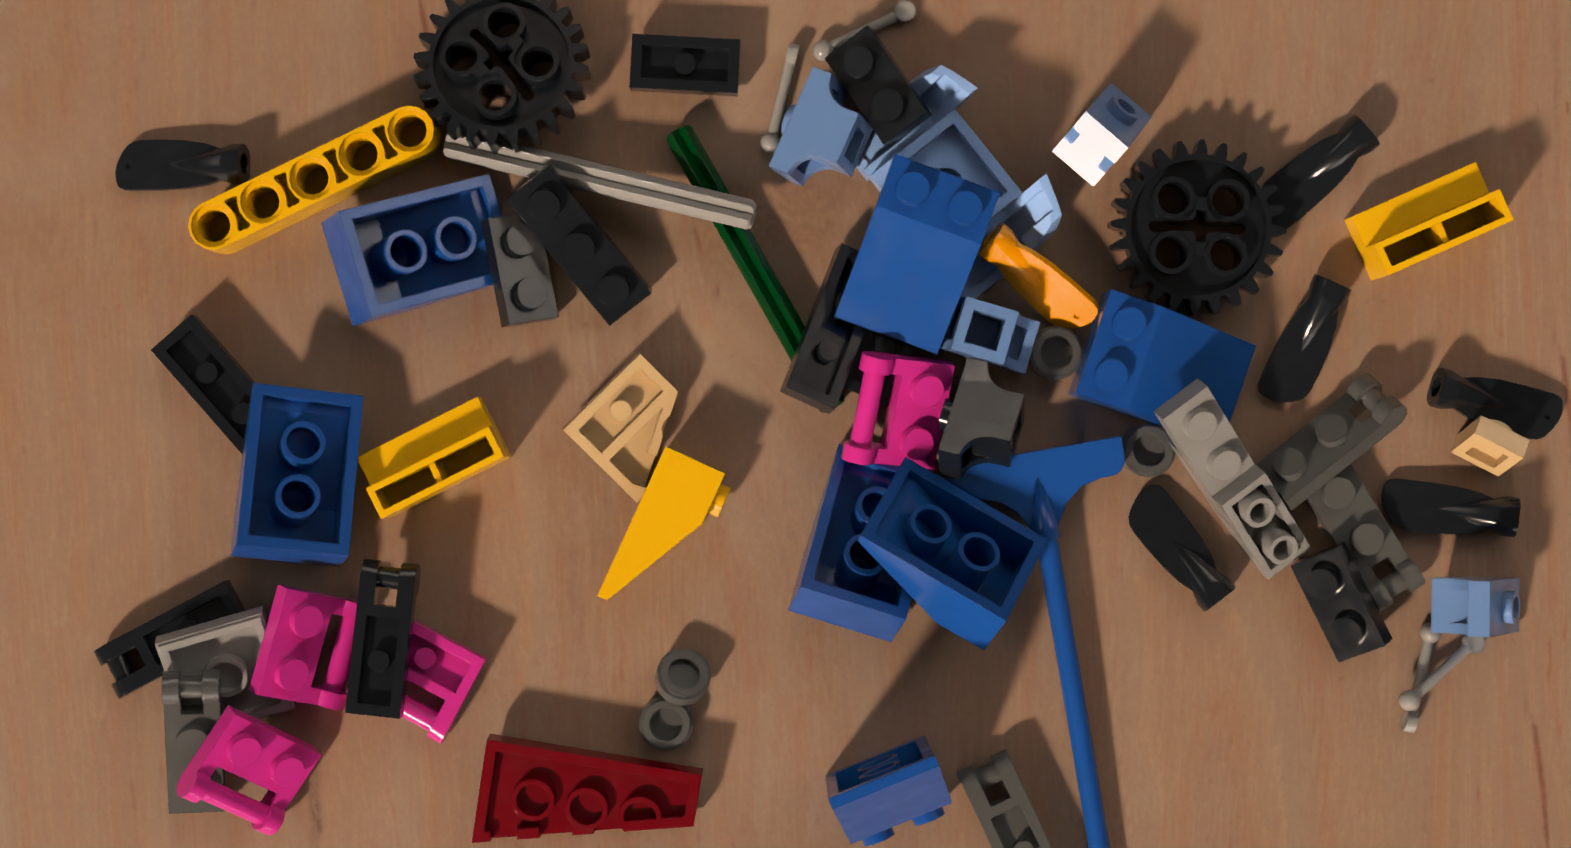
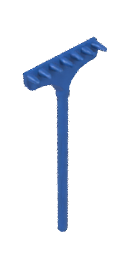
M1122 436L1106 437L1105 439L1088 442L1081 441L1077 444L1054 446L1053 448L1014 454L1010 467L992 463L978 464L968 469L961 478V481L946 477V481L979 500L999 501L1015 510L1033 532L1047 539L1039 560L1089 848H1110L1058 542V538H1060L1059 523L1066 503L1081 486L1100 478L1116 475L1122 470L1125 464Z

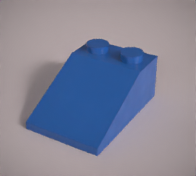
M895 154L888 168L834 317L937 355L982 244L1000 192Z
M490 174L341 210L321 223L353 326L394 316L493 286L481 222L487 218L500 217L502 213Z
M1113 289L1102 294L1099 302L1100 310L1093 320L1083 349V358L1075 372L1068 395L1148 423L1162 426L1153 411L1198 378L1208 386L1228 421H1231L1256 345L1165 307Z
M261 383L252 384L230 556L340 567L349 556L364 396Z
M839 444L803 555L788 611L892 642L906 620L911 596L857 540L900 466L875 463L872 465H859L847 462L841 458L843 445Z
M905 457L857 541L936 623L980 649L985 650L1007 621L1047 539Z
M925 735L825 775L829 802L851 844L860 840L863 841L864 846L882 842L894 835L892 827L911 819L915 826L926 824L945 814L943 806L953 803L935 754Z

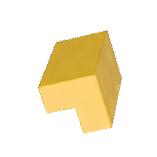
M1476 162L1349 217L1344 221L1372 281L1391 275L1514 219L1501 190L1498 189L1489 193Z
M477 396L358 457V462L370 484L365 489L380 518L385 519L392 518L512 456L482 397Z

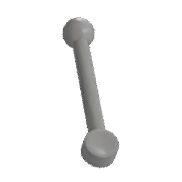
M900 1L895 6L893 12L830 42L826 40L818 41L813 46V55L819 61H826L825 57L865 26L871 27L876 32L897 21L907 24L915 16V6L910 1Z
M789 43L768 133L764 134L760 140L761 149L766 153L773 154L780 141L778 134L800 45Z
M1431 622L1425 623L1420 629L1423 643L1411 690L1416 688L1426 678L1434 642H1437L1441 637V633H1431ZM1418 708L1413 711L1405 710L1401 719L1402 731L1415 732L1419 720Z
M1463 635L1461 647L1416 688L1406 690L1400 694L1398 701L1400 707L1406 711L1417 709L1420 705V698L1470 653L1478 654L1484 650L1486 645L1485 638Z

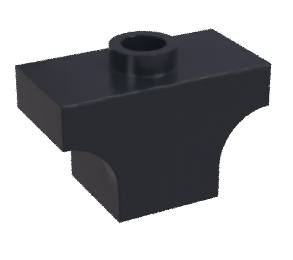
M968 357L955 399L946 398L939 419V430L944 431L938 448L939 476L961 481L965 472L978 464L992 463L1005 467L1011 466L1024 423V394L1007 391L998 387L989 376V362Z

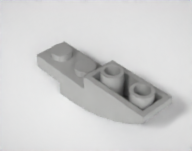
M1197 378L1153 411L1170 437L1169 444L1227 529L1267 580L1311 548L1266 473L1253 462L1207 385Z

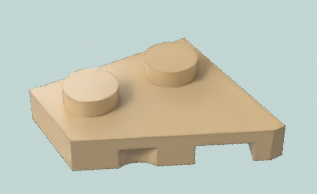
M638 352L563 427V431L638 503L645 492V485L655 456L657 457L663 439V432L668 417L671 415L678 391Z

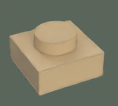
M1481 415L1457 434L1451 453L1499 477L1524 458L1530 440L1513 432L1507 424Z

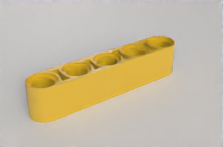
M408 105L395 109L201 203L193 210L189 217L188 228L190 236L196 244L207 250L226 255L238 252L428 160L437 153L441 146L442 134L440 127L435 124L432 117L426 111L419 107ZM414 121L424 122L427 131L423 142L413 147L404 146L401 136L405 126ZM367 144L375 145L378 153L375 164L367 170H356L353 158L357 149ZM325 168L329 177L325 189L317 194H309L305 187L307 175L313 169ZM275 191L279 197L277 211L270 217L261 218L257 211L259 198L266 192ZM226 214L230 222L229 233L221 241L213 242L208 231L209 225L216 216Z

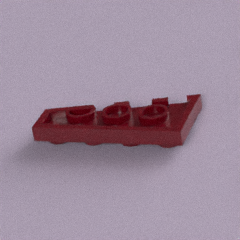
M490 734L485 748L472 843L491 842L492 838L517 836V840L540 838L541 834L572 832V836L594 834L595 830L622 829L624 832L694 827L703 768Z

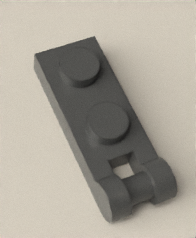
M1367 373L1360 375L1350 384L1345 395L1256 465L1266 473L1283 503L1292 511L1397 428L1405 419L1407 408L1394 396L1386 397L1382 393V385L1373 376ZM1368 409L1372 414L1361 423L1356 417Z
M1351 464L1305 500L1333 546L1345 542L1379 612L1392 605V598L1407 589L1409 592H1413L1425 584L1421 571L1405 552ZM1386 559L1394 572L1379 580L1371 567Z
M220 669L202 670V675L181 676V671H163L162 702L164 707L169 814L225 812V810L202 800L196 803L178 796L176 792L180 776L222 715ZM182 698H202L203 704L183 705ZM217 767L211 776V780L225 786V770Z
M1006 750L992 755V762L973 770L972 766H969L957 772L992 848H1052ZM1002 781L1009 795L989 804L983 789Z

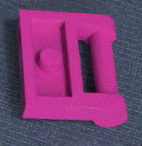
M863 351L859 369L864 372L851 438L844 441L841 458L847 462L859 465H872L875 463L900 466L904 458L907 457L926 469L934 470L942 430H939V419L946 398H949L955 365L948 360ZM893 374L880 443L872 442L885 376Z
M278 584L249 690L259 696L314 704L334 710H344L347 698L344 688L350 670L357 600ZM331 614L340 615L342 617L323 686L312 684Z
M414 619L407 680L444 699L445 702L440 711L437 712L406 695L403 718L429 731L427 737L442 744L488 658Z
M228 705L180 776L176 792L181 798L193 803L202 800L252 822L253 829L270 836L275 834L281 827L285 817V809L322 755L315 746ZM219 767L266 788L268 791L261 801H257L211 780V776L216 768Z

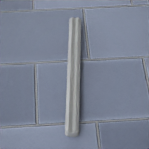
M467 132L455 141L451 139L448 133L445 138L443 153L452 160L532 178L550 163L570 188L746 230L751 229L755 220L757 204L752 199L521 145L520 152L515 153L510 142L503 140L497 154L492 153L486 138H483L480 145L473 150L466 140Z

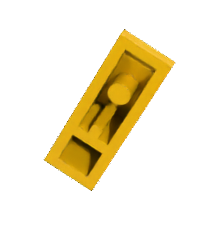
M665 446L597 596L605 600L610 599L703 524L708 513L718 517L731 490L730 487L722 484L726 473Z

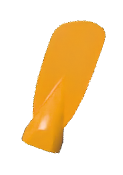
M1003 222L982 241L978 255L985 261L998 266L1004 278L1016 292L1054 326L1074 329L1085 326L1096 318L1100 310L1098 302L1050 260L1032 248L1021 244L1013 231Z

